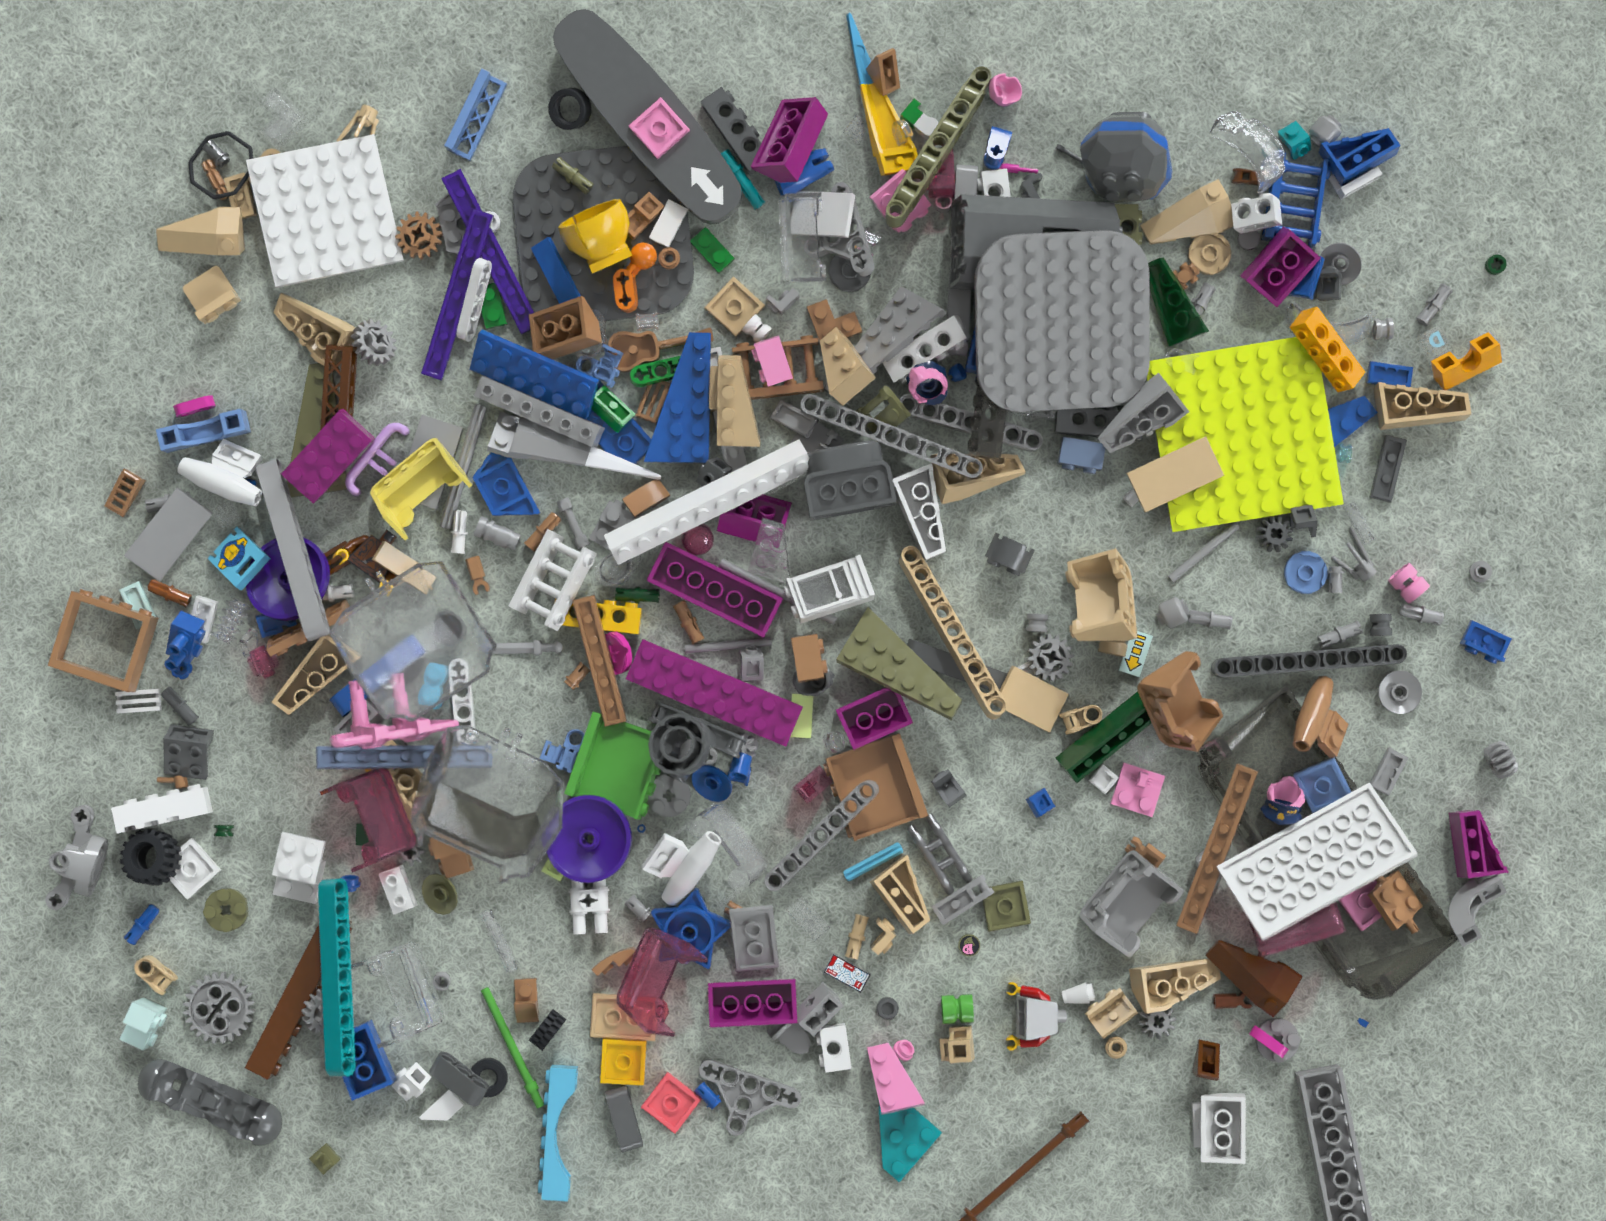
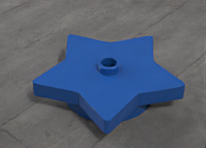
M694 888L678 906L651 910V915L663 934L659 961L688 958L710 969L713 944L731 928L730 920L710 912L698 888ZM686 927H692L694 931L690 933L686 930Z

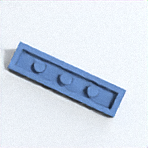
M481 68L444 145L448 151L471 161L507 83L491 76L488 71ZM490 81L500 86L496 94L488 96L486 88ZM488 101L490 106L488 113L479 115L477 110L479 103ZM478 120L481 126L479 131L470 134L468 130L469 123ZM469 139L471 144L468 154L457 150L460 142Z

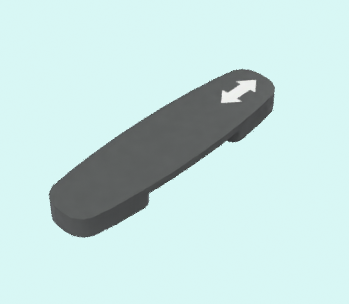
M586 9L576 10L560 21L555 28L553 41L567 69L604 119L637 158L662 183L663 187L703 223L710 225L719 224L734 214L742 201V191L738 180L693 115L654 69L608 23L593 11ZM661 97L690 129V132L657 160L628 126Z

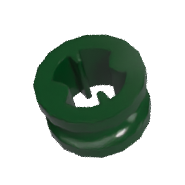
M1498 254L1491 256L1485 262V269L1491 275L1500 274L1507 266L1506 259ZM1493 259H1496V262L1499 261L1501 264L1498 270H1496V267H1491V264L1494 262Z
M214 825V828H216L214 836H234V833L231 832L234 825Z

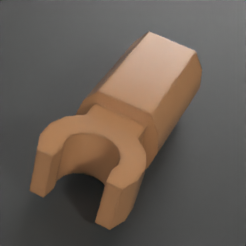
M475 556L466 559L471 581L474 580L473 592L475 595H479L478 587L480 585H484L486 592H489L490 586L484 581L485 573L480 557Z

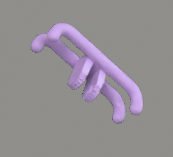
M391 423L384 427L351 468L345 478V485L353 496L361 494V490L356 486L355 480L367 464L383 476L388 474L386 469L380 467L372 459L375 454L385 459L389 465L395 466L397 464L380 448L394 432H399L405 436L408 435L409 429L400 423Z

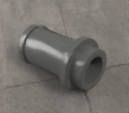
M213 140L208 141L210 147L205 143L203 150L214 160L216 166L222 168L229 163V154L223 152Z

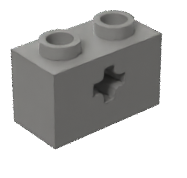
M822 982L797 1008V1022L814 1037L844 1005L838 994Z

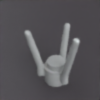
M1351 527L1350 532L1364 559L1362 560L1349 542L1346 545L1358 561L1354 566L1355 571L1337 557L1332 556L1331 558L1348 571L1355 580L1360 578L1365 582L1377 571L1373 567L1374 564L1366 553L1354 528Z

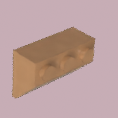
M583 296L529 314L533 351L552 360L602 343L599 321Z

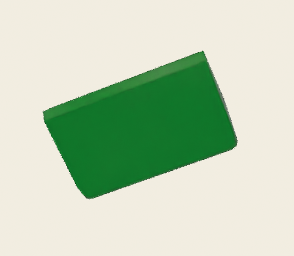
M605 385L596 392L591 409L616 433H619L635 416V413Z

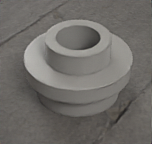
M1476 561L1471 565L1469 574L1474 581L1485 582L1491 577L1492 569L1487 562ZM1480 567L1484 569L1482 576L1478 574Z

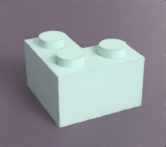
M144 997L132 1002L123 1023L126 1026L119 1040L141 1050H145L149 1046L152 1047L158 1037L155 1034L158 1026L162 1027L167 1018L165 1014L167 1008Z

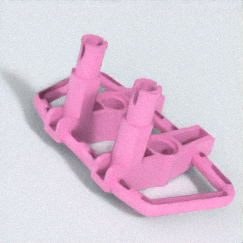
M404 674L390 675L395 717L392 718V725L369 723L367 704L364 699L363 680L348 682L353 725H350L351 732L332 735L330 743L335 748L355 745L362 749L377 748L386 744L388 740L401 739L404 742L423 740L431 733L456 729L459 726V722L457 720H429L427 718L411 717Z

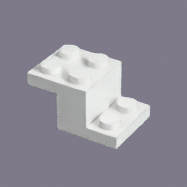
M282 832L272 875L277 876L273 895L312 904L317 903L318 885L322 881L326 861L322 860L326 841Z

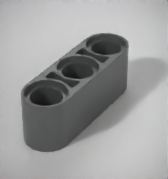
M444 1051L438 1054L429 1070L435 1079L464 1102L474 1107L479 1106L489 1089V1085L454 1056Z
M627 1085L605 1091L621 1152L643 1147L642 1136Z

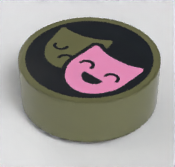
M965 934L958 942L959 950L965 956H974L980 950V941L973 934Z

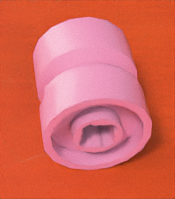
M1410 562L1401 567L1388 579V582L1395 590H1401L1400 595L1408 604L1422 595L1430 586L1422 576H1417V570ZM1410 577L1412 581L1405 586L1403 583Z

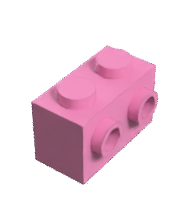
M779 335L754 343L755 349H752V354L755 362L760 361L762 369L758 371L762 383L767 382L769 387L793 378Z

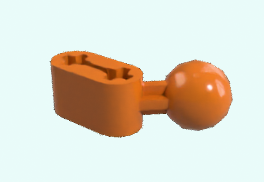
M641 242L636 244L631 250L632 256H630L631 262L625 269L616 271L613 276L616 304L626 313L634 312L638 307L636 275L640 270L651 268L657 260L656 250L649 243ZM623 276H626L629 279L626 280L625 286L620 282L624 279ZM626 297L631 300V302H628V306L622 303L626 301Z

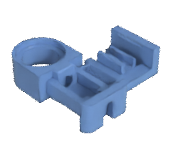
M603 344L602 347L605 348L604 351L606 352L604 357L600 358L601 361L587 355L578 358L576 370L607 382L606 386L612 388L615 384V381H613L614 377L618 378L620 374L616 368L624 353ZM590 360L592 364L591 369L584 372L582 364L584 361Z
M579 729L570 730L563 743L565 748L561 747L562 745L558 747L551 745L552 742L546 740L540 759L554 764L558 762L560 764H556V768L572 773V767L582 741L578 745H572L569 737L572 733H579L583 741L584 733ZM548 744H549L550 747H549L548 753H547V755H545L547 746H548Z

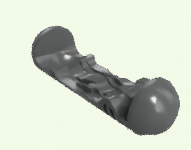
M156 1059L150 1061L139 1073L138 1090L145 1100L158 1101L166 1104L171 1110L183 1111L198 1118H205L211 1124L226 1130L229 1135L242 1140H250L255 1146L270 1144L281 1132L282 1115L275 1105L221 1084L168 1060ZM175 1079L182 1081L178 1091L172 1089Z

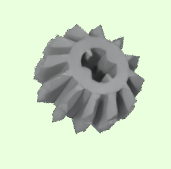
M1494 742L1484 749L1486 762L1493 774L1499 779L1508 778L1518 771L1516 758L1505 742Z
M1170 1008L1165 1011L1147 1014L1141 1011L1139 1014L1145 1018L1138 1021L1140 1025H1145L1141 1031L1143 1033L1149 1031L1148 1037L1151 1039L1156 1033L1157 1039L1161 1040L1162 1032L1168 1037L1170 1034L1167 1029H1175L1170 1024V1022L1176 1021L1174 1016H1170L1173 1010ZM1155 1016H1157L1158 1018H1160V1016L1162 1017L1160 1019V1025H1157L1156 1023L1153 1025V1023L1155 1022L1153 1018Z

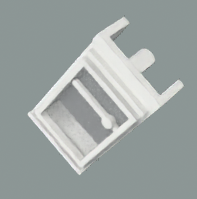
M861 555L796 577L787 578L786 586H784L787 599L791 598L794 605L791 606L794 619L798 618L800 624L872 601L875 596Z

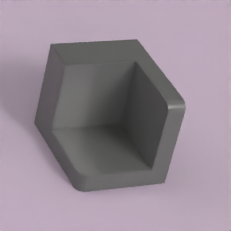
M1306 505L1291 508L1290 527L1295 529L1308 528L1311 537H1316L1318 520L1313 506Z

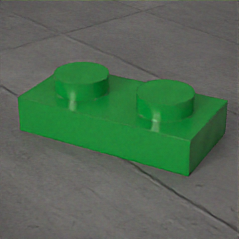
M706 227L691 239V244L718 273L722 272L735 260Z
M495 283L488 284L481 309L486 330L507 325L501 295Z

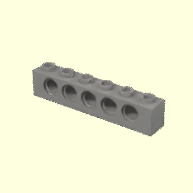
M485 376L481 377L474 394L477 398L591 447L597 448L605 429L600 425Z

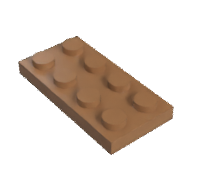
M346 598L324 609L329 626L333 624L338 626L347 621L350 605ZM301 622L269 637L266 650L270 657L275 654L280 656L289 650L288 647L294 644L299 646L308 641L303 632Z

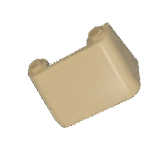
M1117 549L1067 562L1068 571L1065 572L1067 582L1069 584L1072 583L1075 588L1077 619L1073 620L1072 625H1070L1072 637L1078 641H1129L1136 639L1137 625L1132 575L1127 563Z

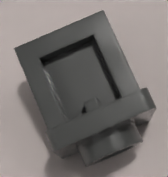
M1033 172L1023 178L1024 181L1020 185L1023 191L1021 194L1022 198L1040 199L1033 184L1042 180L1043 176L1041 173L1035 175Z
M1326 266L1321 270L1317 295L1319 301L1341 300L1342 275L1335 267Z
M949 769L939 772L931 781L949 808L967 796Z

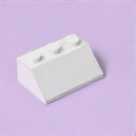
M1245 1093L1201 1095V1162L1245 1164Z

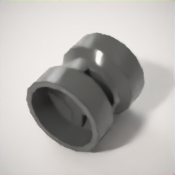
M1370 614V622L1373 624L1370 629V636H1392V628L1389 625L1392 621V614Z

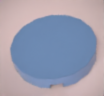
M1301 551L1292 555L1284 567V578L1287 585L1293 591L1300 594H1311L1318 591L1325 584L1328 577L1326 563L1318 554L1311 551Z

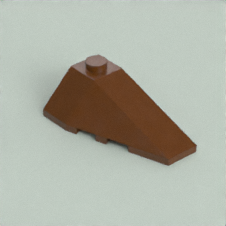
M1218 940L1205 954L1257 1007L1272 1017L1287 1005L1302 979V975L1280 961H1277V963L1265 959L1263 955L1258 954L1256 956L1247 953L1244 948Z

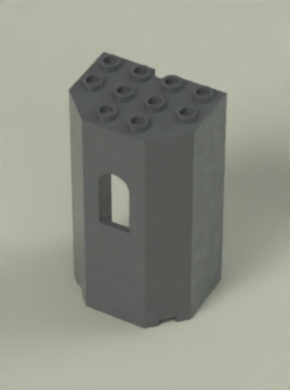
M960 194L951 203L952 249L950 252V289L975 290V272L982 254L995 241L1005 236L1043 233V228L1072 229L1077 231L1108 230L1123 234L1115 204L1109 202Z

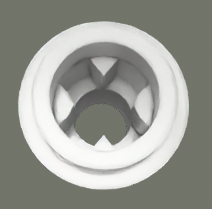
M1085 982L1062 991L1065 1004H1090V1001H1095L1092 983L1087 984Z

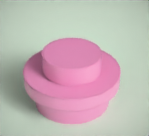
M908 1040L897 1041L893 1046L898 1059L909 1061L913 1057L914 1047Z

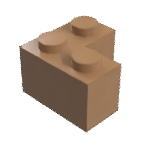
M817 634L791 638L798 683L824 679V673H828L826 660H821V654L824 653L823 640L818 639Z
M462 828L429 838V852L431 856L435 857V860L440 858L441 862L438 863L439 869L446 878L474 870Z

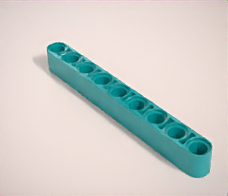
M342 878L324 879L318 885L325 1069L326 1073L332 1077L351 1076L355 1071L348 886Z

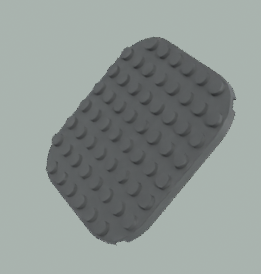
M628 146L544 155L530 162L519 174L513 190L514 213L523 291L534 312L559 304L531 250V247L547 237H551L580 295L585 298L599 322L661 315L678 307L689 294L694 281V264L688 212L670 245L680 255V262L674 269H665L660 265L658 260L659 253L666 247L649 239L662 211L635 240H632L627 235L626 244L630 252L636 244L644 242L651 244L657 253L655 264L649 269L640 270L635 277L638 307L631 313H626L617 306L613 284L615 272L625 269L631 262L630 257L592 273L587 260L570 251L561 238L558 227L562 222L573 217L575 214L606 201L620 199L628 214L634 209V205L650 192L664 206L668 199L683 206L663 187L662 183ZM558 157H561L571 167L579 169L581 175L594 183L592 189L583 184L589 190L586 195L574 184L566 182V178L552 168L554 162L562 167L556 161ZM668 255L665 260L672 262L673 256ZM623 276L624 279L620 282L625 286L626 280L629 279L626 276ZM626 297V301L622 303L628 306V302H631V300Z

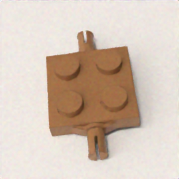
M1397 870L1386 878L1381 876L1375 879L1377 884L1368 894V897L1391 931L1397 930L1405 924L1411 934L1416 933L1419 928L1413 921V917L1423 905L1400 871Z

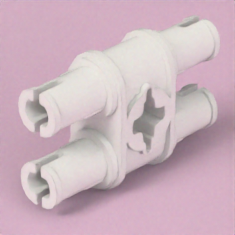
M606 879L593 882L591 890L584 888V883L571 880V889H569L568 893H570L571 906L569 913L573 916V934H586L585 914H588V912L594 914L595 933H608L607 913H609L610 908L608 907L609 889L606 887ZM588 895L591 898L598 899V901L591 903V907H588L587 903L581 902V900L587 899Z

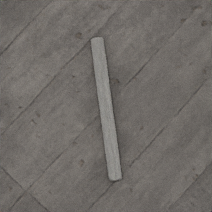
M479 404L474 406L458 460L459 466L466 475L486 412V407ZM463 481L457 486L450 487L440 521V527L452 528L454 512L457 510L464 487Z

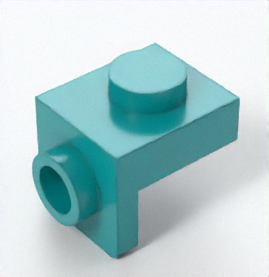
M1297 121L1277 131L1278 137L1290 149L1293 160L1306 155L1312 150L1310 136Z

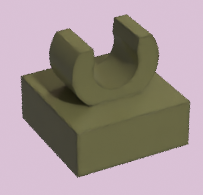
M326 1143L309 1159L324 1175L341 1158Z

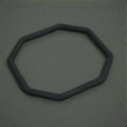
M230 131L208 135L188 162L191 184L215 200L236 195L249 178V171H247L234 191L214 195L194 181L193 162L202 151L204 144L210 139L227 135L246 147L249 152V159H254L252 147Z

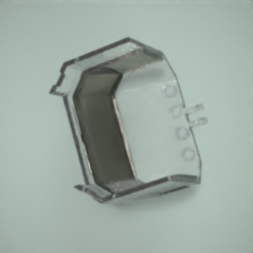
M469 725L447 727L426 760L412 805L410 823L416 833L419 847L423 844L425 834L500 868L499 884L508 882V879L520 877V879L530 877L562 829L563 781L545 761L517 749L522 740V734L517 733L511 745L505 743L511 731L508 727L503 729L499 739Z

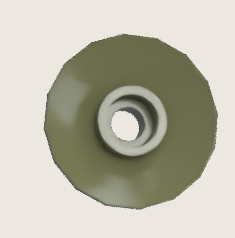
M437 873L428 875L424 879L422 895L426 904L438 914H450L458 903L454 885L448 878Z

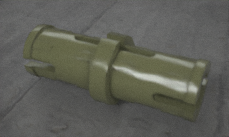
M558 157L556 161L562 167L555 162L553 163L552 168L564 176L566 182L574 184L585 195L589 190L583 184L592 189L594 183L581 175L579 169L571 167L561 157Z

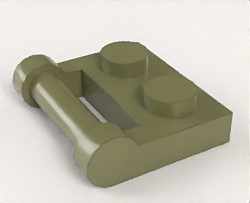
M883 386L877 396L864 407L856 410V412L872 418L869 413L884 400H887L890 404L877 414L874 419L894 427H898L911 415L888 386ZM870 422L867 424L872 434L876 433V423Z

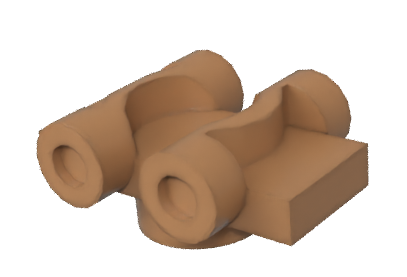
M1185 262L1179 267L1181 269L1179 273L1176 270L1173 271L1184 290L1188 288L1186 285L1188 281L1193 284L1198 280L1196 275L1200 272L1193 263L1188 265Z

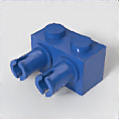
M180 611L173 620L166 648V654L169 655V658L164 663L168 670L176 671L182 661L190 664L194 657H199L203 648L200 644L206 633L203 630L204 620Z

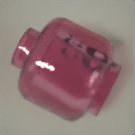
M265 645L249 652L250 656L247 658V663L254 676H263L266 679L276 674L275 669L279 667L280 663L276 655L270 657Z

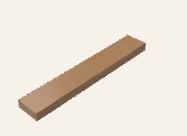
M595 595L572 600L604 725L606 727L626 722L627 719Z

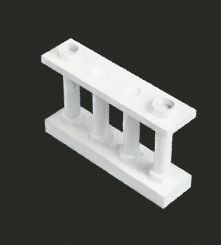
M547 529L509 607L525 615L529 609L547 618L544 625L558 631L565 621V616L573 603L572 600L575 599L589 569L593 566L597 553L584 546L581 552L562 544L564 537ZM558 551L576 560L571 572L552 563ZM548 571L566 579L561 591L542 582ZM538 590L556 598L551 611L533 602Z

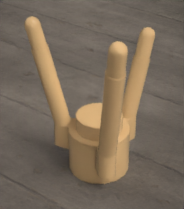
M362 105L360 111H356L355 116L336 142L342 141L356 122L359 125L354 133L355 138L358 137L363 126L370 127L371 125L370 135H375L376 126L379 122L376 118L378 111L368 105Z

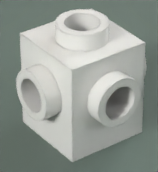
M416 1062L408 1069L402 1068L395 1075L397 1080L393 1083L392 1087L407 1102L413 1096L415 1098L419 1097L425 1091V1084L432 1077Z

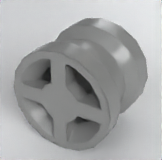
M1386 318L1385 320L1373 319L1372 336L1374 340H1380L1381 338L1393 339L1394 323L1392 318Z
M1027 614L1029 623L1026 626V631L1047 632L1046 621L1048 620V615Z

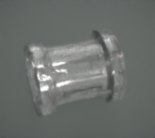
M654 311L653 314L640 315L636 313L637 332H641L644 329L659 330L657 311Z

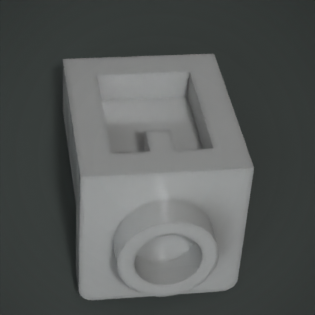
M794 288L790 291H784L778 298L779 302L771 295H768L766 297L768 302L766 306L774 314L778 312L782 316L800 298V295Z
M749 645L745 648H740L742 681L763 680L764 656L761 647Z

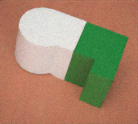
M914 98L901 113L900 119L920 136L928 139L936 128L938 121L919 110L921 103Z

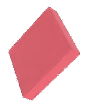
M667 1072L642 1104L641 1108L676 1134L702 1099Z

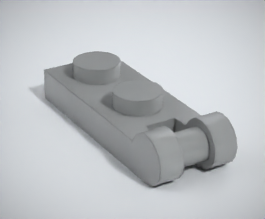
M983 874L932 906V909L943 925L995 893L992 887L989 888L986 884V878ZM977 885L982 892L979 895H976L972 889Z

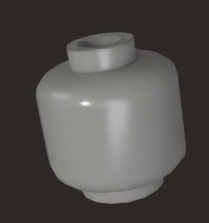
M1331 115L1320 116L1309 129V133L1312 136L1311 142L1319 148L1321 143L1335 142L1342 133L1340 129L1342 125Z
M1173 597L1159 604V613L1156 615L1161 625L1166 624L1168 628L1173 629L1188 621L1190 611L1184 599L1180 600L1178 597Z

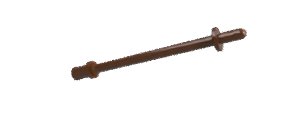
M1080 1111L1067 1124L1064 1122L1061 1125L1062 1128L1059 1134L973 1209L969 1210L965 1207L966 1215L959 1221H978L976 1217L1066 1138L1072 1137L1073 1139L1076 1136L1075 1133L1090 1121Z

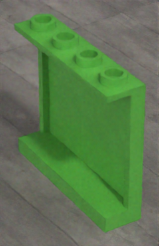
M593 711L564 794L572 797L594 795L606 798L615 803L625 815L641 820L642 816L645 817L648 812L649 804H647L649 796L654 794L656 775L659 776L662 771L655 766L649 754L648 743L652 731L627 722L605 727L602 714Z

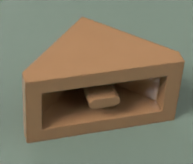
M892 48L875 56L866 68L882 96L900 88L896 51Z

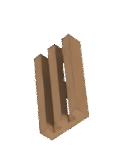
M666 381L657 383L647 412L644 415L642 411L652 388V385H648L635 416L656 424L671 383ZM663 385L665 386V388L661 395L655 414L652 418L650 417V414L657 399L660 388Z

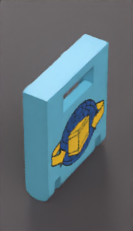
M236 526L234 530L237 534L230 533L214 550L217 556L213 557L210 555L208 560L236 588L242 591L271 558L244 531ZM253 558L255 560L243 575H240L238 572Z

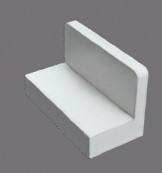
M1379 167L1371 169L1342 187L1334 175L1330 176L1329 180L1342 200L1378 180L1382 172Z

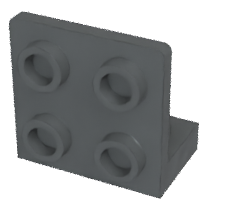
M171 724L163 738L164 774L206 780L208 777V748L214 738V730Z

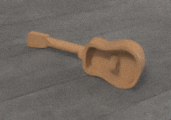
M709 327L696 332L711 333V342L714 341L712 328ZM621 331L610 337L608 346L624 353L616 369L620 372H631L635 366L658 361L661 349L685 345L688 336L658 341L652 331L638 334Z

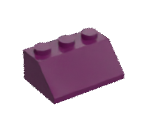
M1282 227L1240 277L1275 307H1278L1321 257L1291 230Z
M762 494L721 514L716 531L779 549L792 502Z
M886 687L836 709L853 750L913 723L901 695Z

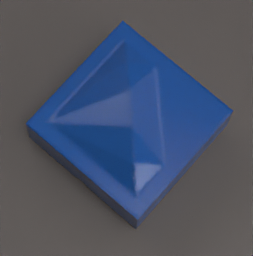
M1045 788L1025 799L1036 818L1056 807Z

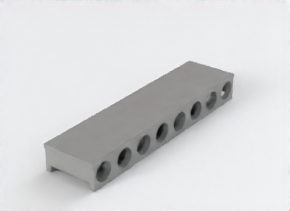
M1338 1064L1295 1072L1324 1221H1373L1342 1068Z

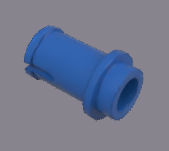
M705 1082L701 1083L694 1090L707 1104V1108L710 1107L713 1110L721 1102L719 1099L720 1095H716Z

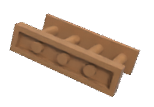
M813 335L801 336V340L781 342L793 378L786 380L784 385L775 386L774 384L768 387L767 382H764L762 384L763 388H754V385H751L748 353H752V349H755V346H749L747 342L736 344V347L732 348L733 355L739 354L741 356L751 400L824 392L823 381H818V378H816L812 346L818 345V338H813ZM804 347L807 379H805V383L797 384V381L794 380L791 348Z

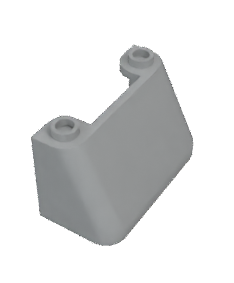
M1133 850L1121 859L1081 909L1080 917L1095 934L1130 958L1140 947V938L1137 932L1163 901L1167 904L1175 903L1180 899L1185 890L1142 855Z

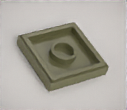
M1023 881L990 886L995 893L982 900L988 932L1031 924Z

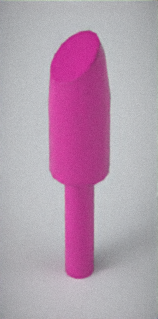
M1002 164L999 168L1007 169L1009 173L1034 172L1038 174V169L1022 168L1015 164Z

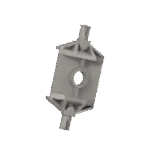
M447 193L435 206L439 215L446 251L458 255L465 230H460L457 227L458 221L462 218L449 193ZM474 194V196H475V198H476V200H477V202H478V204H479V206H480V208H481L480 201H479V196H478L477 194Z

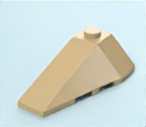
M1219 179L1192 192L1141 224L1140 227L1150 245L1176 241V239L1185 237L1196 238L1198 235H1216L1234 227L1231 202Z
M1208 958L1129 969L1132 992L1144 1013L1168 1010L1172 1005L1189 998L1188 996L1201 991L1221 979L1220 970Z

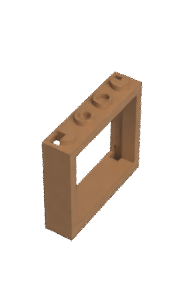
M80 589L79 592L71 591L48 666L125 692H136L159 618L152 616V612L146 609L133 610V605L120 602L118 605L112 603V598L102 595L99 598L94 597L91 591ZM81 601L143 621L125 679L63 659Z

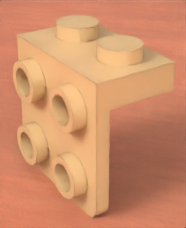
M218 266L212 267L183 286L184 293L196 310L195 315L204 324L213 322L219 317L218 315L233 309L241 301Z

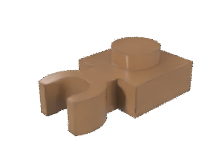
M1135 836L1131 843L1136 847L1128 844L1125 848L1127 853L1133 850L1138 852L1157 868L1166 857V855L1150 843L1146 847L1143 846L1142 841Z

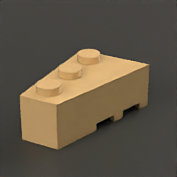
M837 327L820 340L829 393L843 406L876 377L850 340Z

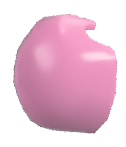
M1006 73L994 76L989 83L990 98L997 105L1006 107L1021 99L1022 87L1016 77H1007Z

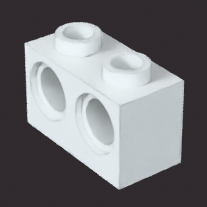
M1271 193L1261 194L1259 198L1255 199L1242 198L1237 203L1231 204L1233 226L1240 234L1282 225L1280 200ZM1267 206H1270V211L1266 214H1263L1264 209ZM1249 210L1248 217L1243 219V214Z
M403 865L379 873L393 915L418 905Z

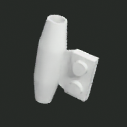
M225 439L222 440L212 454V464L186 457L179 463V474L200 488L230 501L257 506L263 495L262 490L245 480L246 477L253 474L256 466L262 461L261 455Z
M708 831L688 849L683 841L665 833L642 864V870L660 878L670 877L662 894L664 902L675 906L695 887L711 865L720 846L721 839L714 832Z

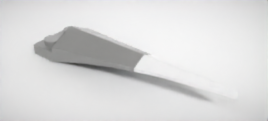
M501 411L487 447V451L508 458L566 463L622 472L656 480L661 479V475L598 448L588 446L526 418H519Z

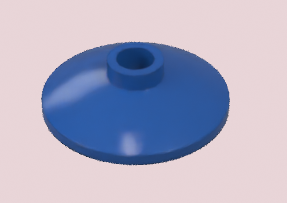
M702 765L700 769L692 773V784L695 790L704 798L714 802H721L730 796L732 792L731 781L719 768L711 765Z

